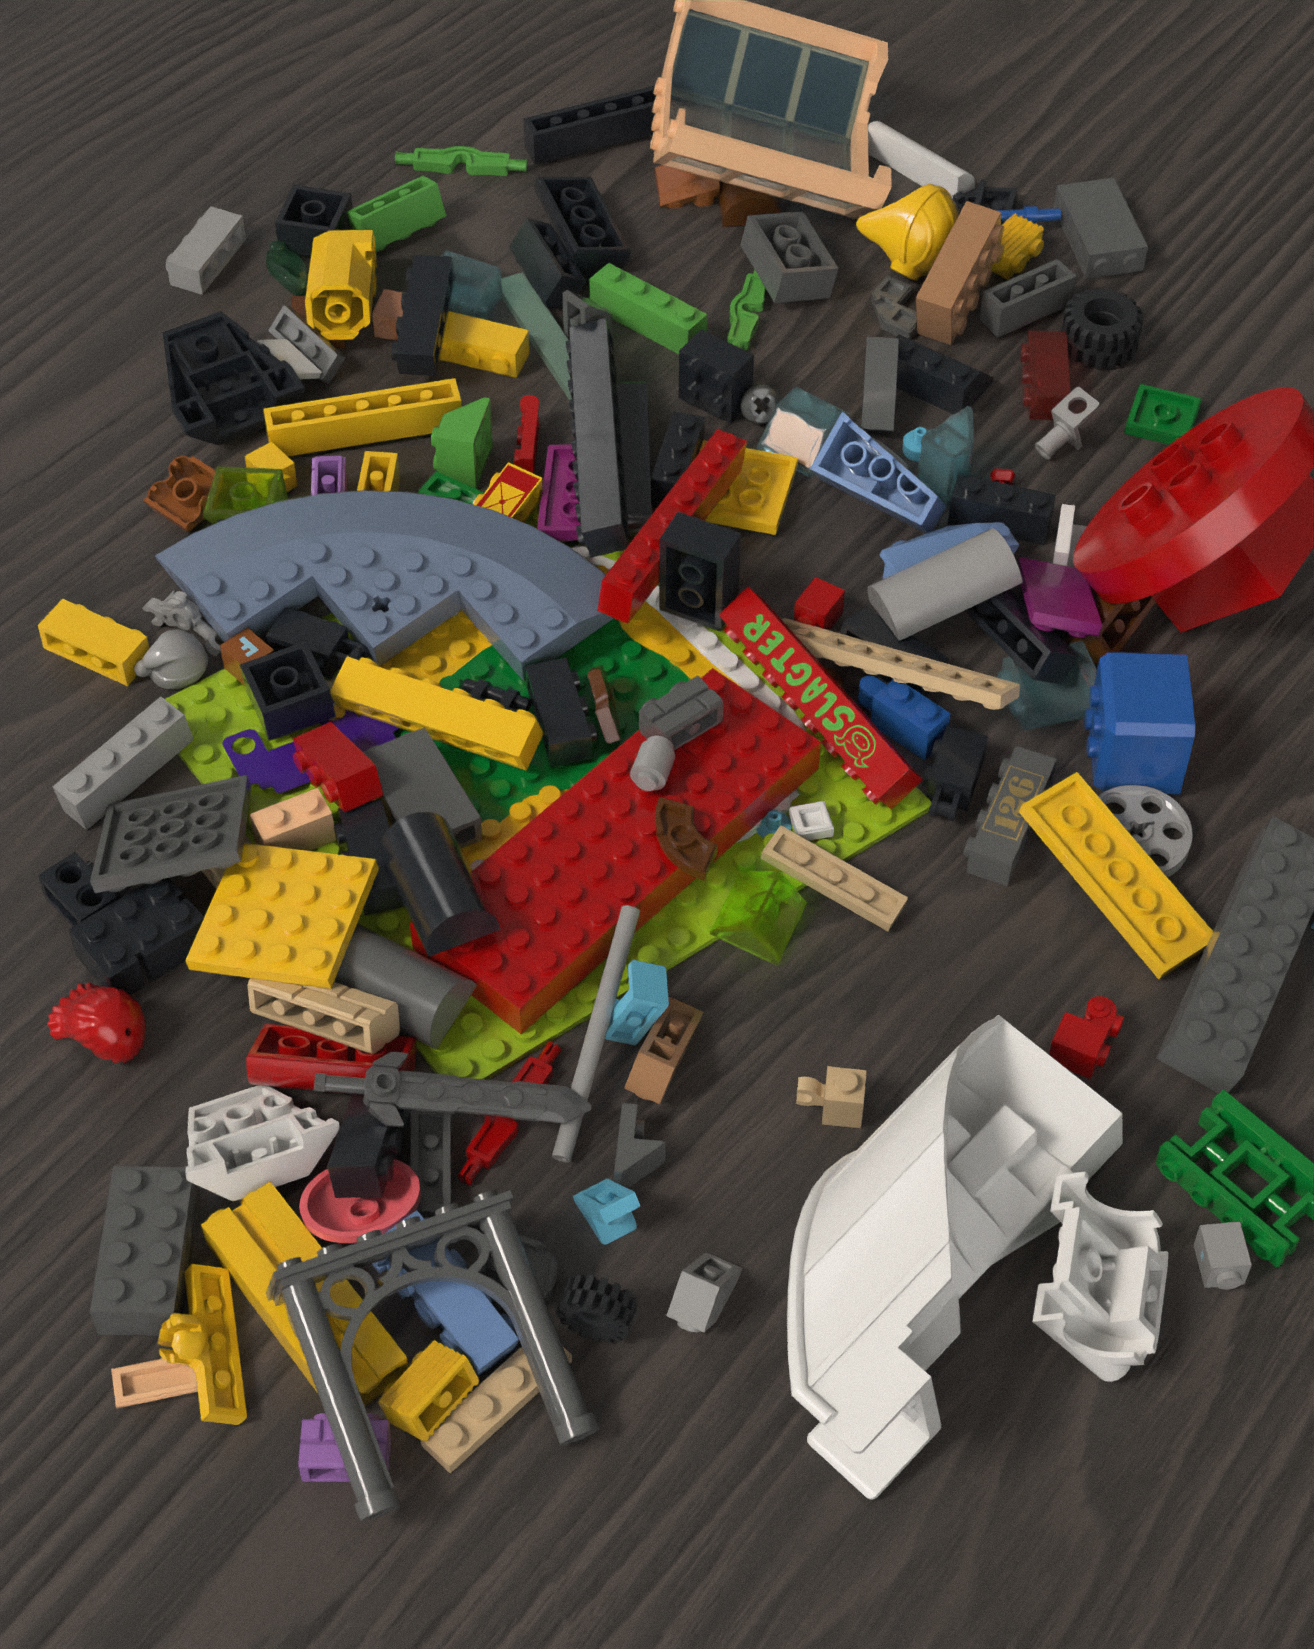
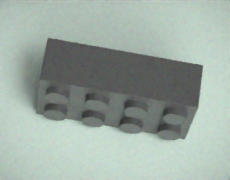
M113 1166L90 1306V1314L98 1335L159 1336L162 1323L168 1320L171 1314L184 1313L186 1298L184 1272L191 1262L200 1196L199 1186L187 1181L186 1167Z

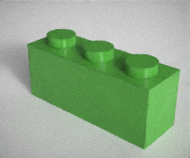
M425 176L414 179L346 211L351 230H373L376 252L383 250L387 244L396 240L406 239L411 236L412 232L421 228L431 227L437 223V220L446 217L438 184Z

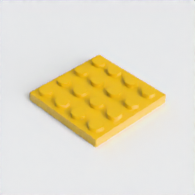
M244 843L241 862L225 869L185 961L189 970L331 989L379 870L376 859Z

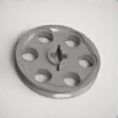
M1141 785L1118 786L1098 796L1105 805L1118 803L1123 806L1125 811L1120 814H1114V816L1129 833L1130 831L1135 833L1132 837L1148 856L1159 854L1167 859L1168 863L1166 865L1158 866L1167 878L1182 867L1192 843V826L1189 817L1178 802L1157 789ZM1146 802H1152L1157 804L1161 811L1156 814H1150L1144 811L1141 805ZM1175 828L1182 833V837L1176 840L1169 839L1164 835L1163 830ZM1143 833V837L1141 838L1137 834Z

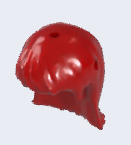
M91 982L77 984L76 990H70L69 997H62L59 1005L53 1006V1012L48 1015L49 1021L47 1026L50 1028V1035L54 1039H74L85 1048L90 1049L97 1057L110 1060L113 1063H125L128 1060H133L134 1056L138 1055L140 1049L143 1048L144 1040L147 1036L145 1016L140 1004L124 990L114 987H100L99 985H93Z

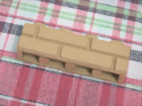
M253 978L247 984L250 1011L252 1013L374 1055L384 1047L385 1043L388 1044L399 1036L398 1004L388 999L358 989H350L348 986L336 982L333 983L331 989Z

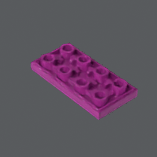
M1022 557L1018 558L1017 564L1022 578L1020 585L1030 621L1036 628L1043 631H1053L1054 628L1067 630L1069 634L1079 638H1085L1087 635L1099 636L1102 623L1089 584L1077 568Z

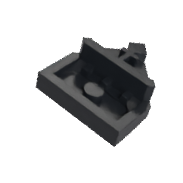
M984 179L979 181V187L965 194L960 191L953 195V201L960 210H962L966 201L993 210H1015L1018 198L1017 188H986V181Z

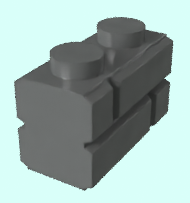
M699 676L686 683L684 681L676 683L669 693L659 699H649L639 710V729L641 734L646 739L655 735L665 737L673 743L674 750L723 721L722 698L712 689H709L708 685Z

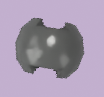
M766 384L751 386L745 391L741 399L742 414L753 424L764 425L770 423L777 412L776 409H780L781 401L779 394L774 388ZM766 397L764 403L767 408L764 411L758 409L755 412L757 405L754 403L757 398L763 400Z

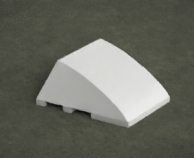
M262 1085L190 1107L188 1115L187 1181L226 1199L236 1201L270 1181L274 1187L309 1176L340 1130L339 1122L332 1118L324 1121L317 1117L316 1110L310 1107L300 1109L294 1106L291 1097L269 1086Z

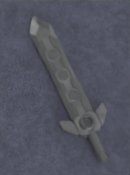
M390 1052L374 1061L372 1067L366 1071L365 1078L315 1073L314 1091L364 1094L363 1102L367 1107H370L369 1113L384 1125L391 1127H403L404 1125L397 1108L450 1114L467 1113L511 1117L516 1120L564 1124L591 1110V1104L567 1086L520 1081L504 1082L461 1078L455 1075L398 1071L408 1057L407 1053Z

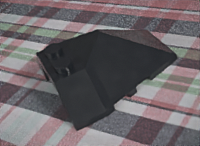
M222 311L163 332L172 412L186 436L218 446L266 428L263 408L295 404L305 392L304 385L289 363L285 360H278L270 353V349L266 345L256 343L249 337V332Z

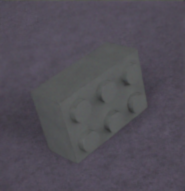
M804 212L748 216L740 246L774 303L830 298L839 268Z

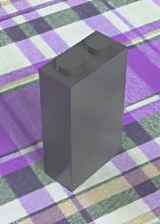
M1115 178L1057 185L1053 209L1060 208L1061 210L1060 225L1085 279L1144 271L1148 246Z
M425 727L363 751L376 765L384 794L376 798V800L382 799L386 817L391 825L413 813L432 812L441 815L448 821L461 848L483 840L481 817Z

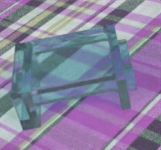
M1083 640L1069 643V647L1079 657L1062 684L1035 681L1020 666L1016 667L1011 657L1003 658L1002 670L998 672L997 678L1020 684L1019 698L1009 703V708L1012 716L1018 718L1023 730L1085 717V710L1090 708V686H1094L1097 670Z

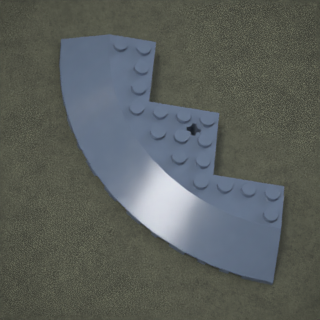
M362 490L316 494L275 502L215 523L189 535L155 555L157 561L180 589L187 594L189 600L198 606L203 617L224 642L247 627L259 636L273 626L285 607L298 610L318 596L340 623L347 627L348 632L356 642L368 648L370 652L369 657L379 666L462 610L519 677L525 681V665L555 660L613 619V617L597 611L601 583L606 574L569 546L531 525L497 511L451 498L412 492Z

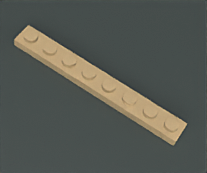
M787 618L782 619L815 658L823 657L830 659L839 666L861 668L865 673L871 675L882 674L889 676L898 683L920 685L929 692L941 691L948 693L957 700L979 702L985 708L993 710L1002 709L1019 698L1020 684Z

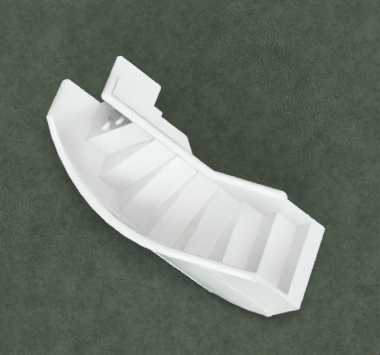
M999 1015L974 1030L859 1149L845 1155L824 1172L811 1189L803 1205L795 1230L790 1258L787 1306L788 1364L791 1395L820 1421L808 1434V1444L868 1499L877 1498L942 1428L932 1378L925 1371L961 1334L959 1299L992 1264L1060 1222L1050 1211L1056 1175L1086 1171L1090 1179L1122 1145V1113Z

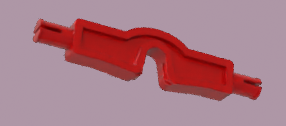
M547 1042L539 1057L530 1056L512 1082L548 1084L553 1077V1067L551 1065L561 1053V1048L557 1044L553 1046V1042ZM485 1115L484 1124L467 1147L468 1161L460 1173H458V1179L463 1183L466 1180V1185H472L473 1180L482 1167L491 1169L500 1154L517 1136L519 1124L510 1117Z

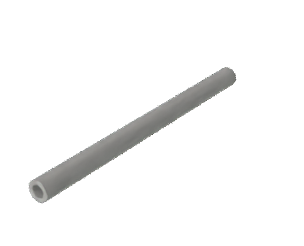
M624 905L621 908L571 1085V1090L586 1101L589 1098L640 910L633 906ZM584 1114L566 1124L561 1123L552 1158L561 1162H571Z

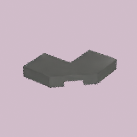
M886 276L873 290L871 302L882 330L896 336L900 334L911 339L917 332V312L903 305L913 295V286L890 276Z

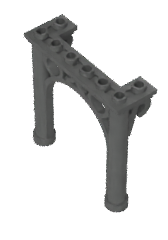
M496 1190L486 1191L473 1199L474 1203L459 1207L458 1203L443 1206L435 1211L436 1216L422 1221L419 1216L405 1219L396 1225V1230L384 1234L380 1230L367 1232L357 1238L358 1243L342 1248L340 1243L327 1246L317 1252L318 1257L303 1262L301 1257L286 1260L277 1266L278 1270L272 1274L266 1291L268 1301L273 1300L275 1306L285 1304L291 1328L300 1342L355 1493L357 1503L354 1504L360 1522H366L390 1513L399 1508L401 1503L354 1379L351 1364L352 1346L359 1326L370 1311L388 1296L406 1287L425 1282L448 1281L472 1286L491 1296L506 1311L515 1327L560 1445L563 1446L576 1442L600 1430L594 1413H589L510 1215L512 1208L510 1202L513 1199L511 1190L500 1194ZM459 1240L471 1241L478 1249V1259L469 1269L452 1265L445 1257V1247ZM439 1241L434 1252V1260L437 1267H431V1260L422 1261L415 1259L408 1253L410 1250ZM389 1258V1271L379 1278L378 1283L380 1287L374 1291L375 1282L373 1278L361 1267ZM485 1263H487L491 1270L497 1271L502 1286L491 1278L478 1273ZM401 1268L408 1271L407 1273L399 1276ZM345 1280H356L364 1287L365 1298L358 1308L338 1306L330 1297L331 1287ZM324 1281L321 1290L318 1292L315 1284ZM326 1313L333 1318L349 1321L342 1338L340 1350Z

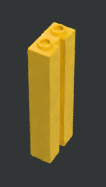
M270 1181L257 1190L248 1193L241 1199L242 1205L236 1209L231 1210L229 1207L214 1212L201 1226L206 1245L225 1269H229L230 1277L317 1392L300 1342L291 1328L285 1304L275 1306L273 1300L268 1301L266 1291L272 1274L278 1270L277 1266L280 1263L296 1257H301L302 1262L318 1257L317 1252L323 1248ZM347 1280L342 1283H336L330 1289V1297L338 1306L358 1308L363 1301ZM324 1281L315 1284L318 1292L321 1290ZM370 1311L356 1332L351 1352L352 1372L364 1406L381 1396L385 1388L390 1383L396 1382L408 1369L406 1355L372 1311ZM326 1313L340 1350L342 1338L349 1321L333 1318Z

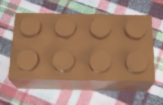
M966 201L916 296L917 334L949 345L953 344L957 334L962 335L967 324L969 311H974L978 304L981 287L988 285L992 274L991 268L994 262L999 263L1003 255L1004 245H1001V239L1004 233V226H1001V212Z

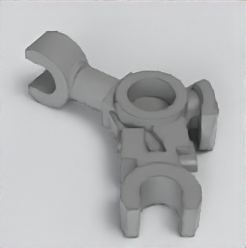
M172 591L164 601L151 598L142 608L144 611H149L156 615L151 621L153 625L161 626L165 622L168 626H177L183 630L191 631L193 629L204 638L205 647L211 655L217 656L221 652L220 645L215 642V639H220L223 643L224 641L210 625L201 619L200 609L194 602L187 599L185 592Z

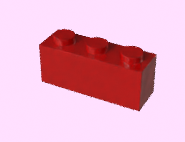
M332 722L292 738L296 752L293 753V760L299 772H306L312 785L315 788L320 787L328 802H335L344 813L384 795L376 765Z

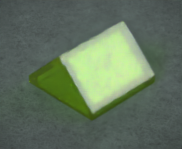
M740 871L710 931V935L772 964L778 965L807 902L781 871Z

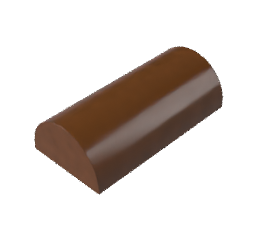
M750 122L731 124L730 138L770 149L768 135L760 126ZM747 174L738 176L739 178L777 188L776 182ZM719 181L718 200L722 227L746 226L747 218L750 215L781 213L778 197Z

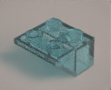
M446 250L442 256L452 257L455 274L449 311L485 320L502 297L501 268Z
M969 406L956 414L950 415L945 422L935 429L928 430L921 440L918 479L932 490L945 505L951 501L958 475L970 476L974 447L973 409Z

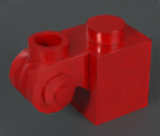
M1095 996L1087 1003L1084 1019L1065 1012L1052 1040L1049 1055L1067 1070L1091 1079L1097 1065L1100 1067L1105 1066L1112 1047L1106 1044L1109 1036L1118 1037L1125 1017L1116 1013V1005L1112 1000L1103 996Z

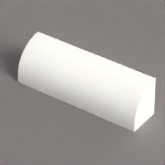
M880 121L868 124V154L921 186L934 184L944 187L951 194L952 199L953 195L960 191L965 194L975 189V179L970 173Z

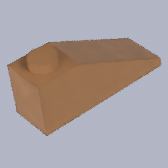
M668 997L669 1006L656 1020L640 1048L624 1089L635 1093L638 1097L658 1104L661 1103L704 1013L671 997Z

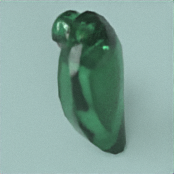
M272 241L269 245L270 250L266 252V266L269 273L293 295L305 296L308 277L304 262L296 253L285 249L286 244L283 241Z

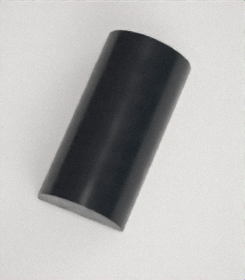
M536 177L535 193L555 232L583 277L590 280L592 276L608 263L622 269L627 263L631 251L591 177Z
M432 812L413 813L396 821L386 831L380 845L381 856L428 957L501 930L499 922L454 832L444 817Z

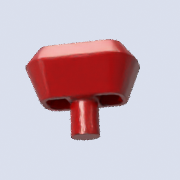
M995 468L990 472L991 481L1012 485L1016 474L1011 469Z

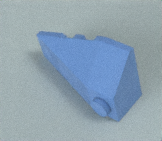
M972 523L946 526L883 549L880 557L891 573L895 574L991 528L996 529L1003 536L1013 555L1019 544L1004 523Z

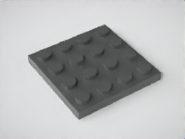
M248 775L108 805L90 879L94 892H117L127 886L141 883L154 884L164 878L178 875L184 877L191 876L202 870L215 867L224 869L241 862L252 788Z

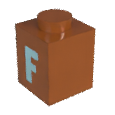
M248 627L220 645L224 668L243 685L244 681L240 664L274 653V650Z

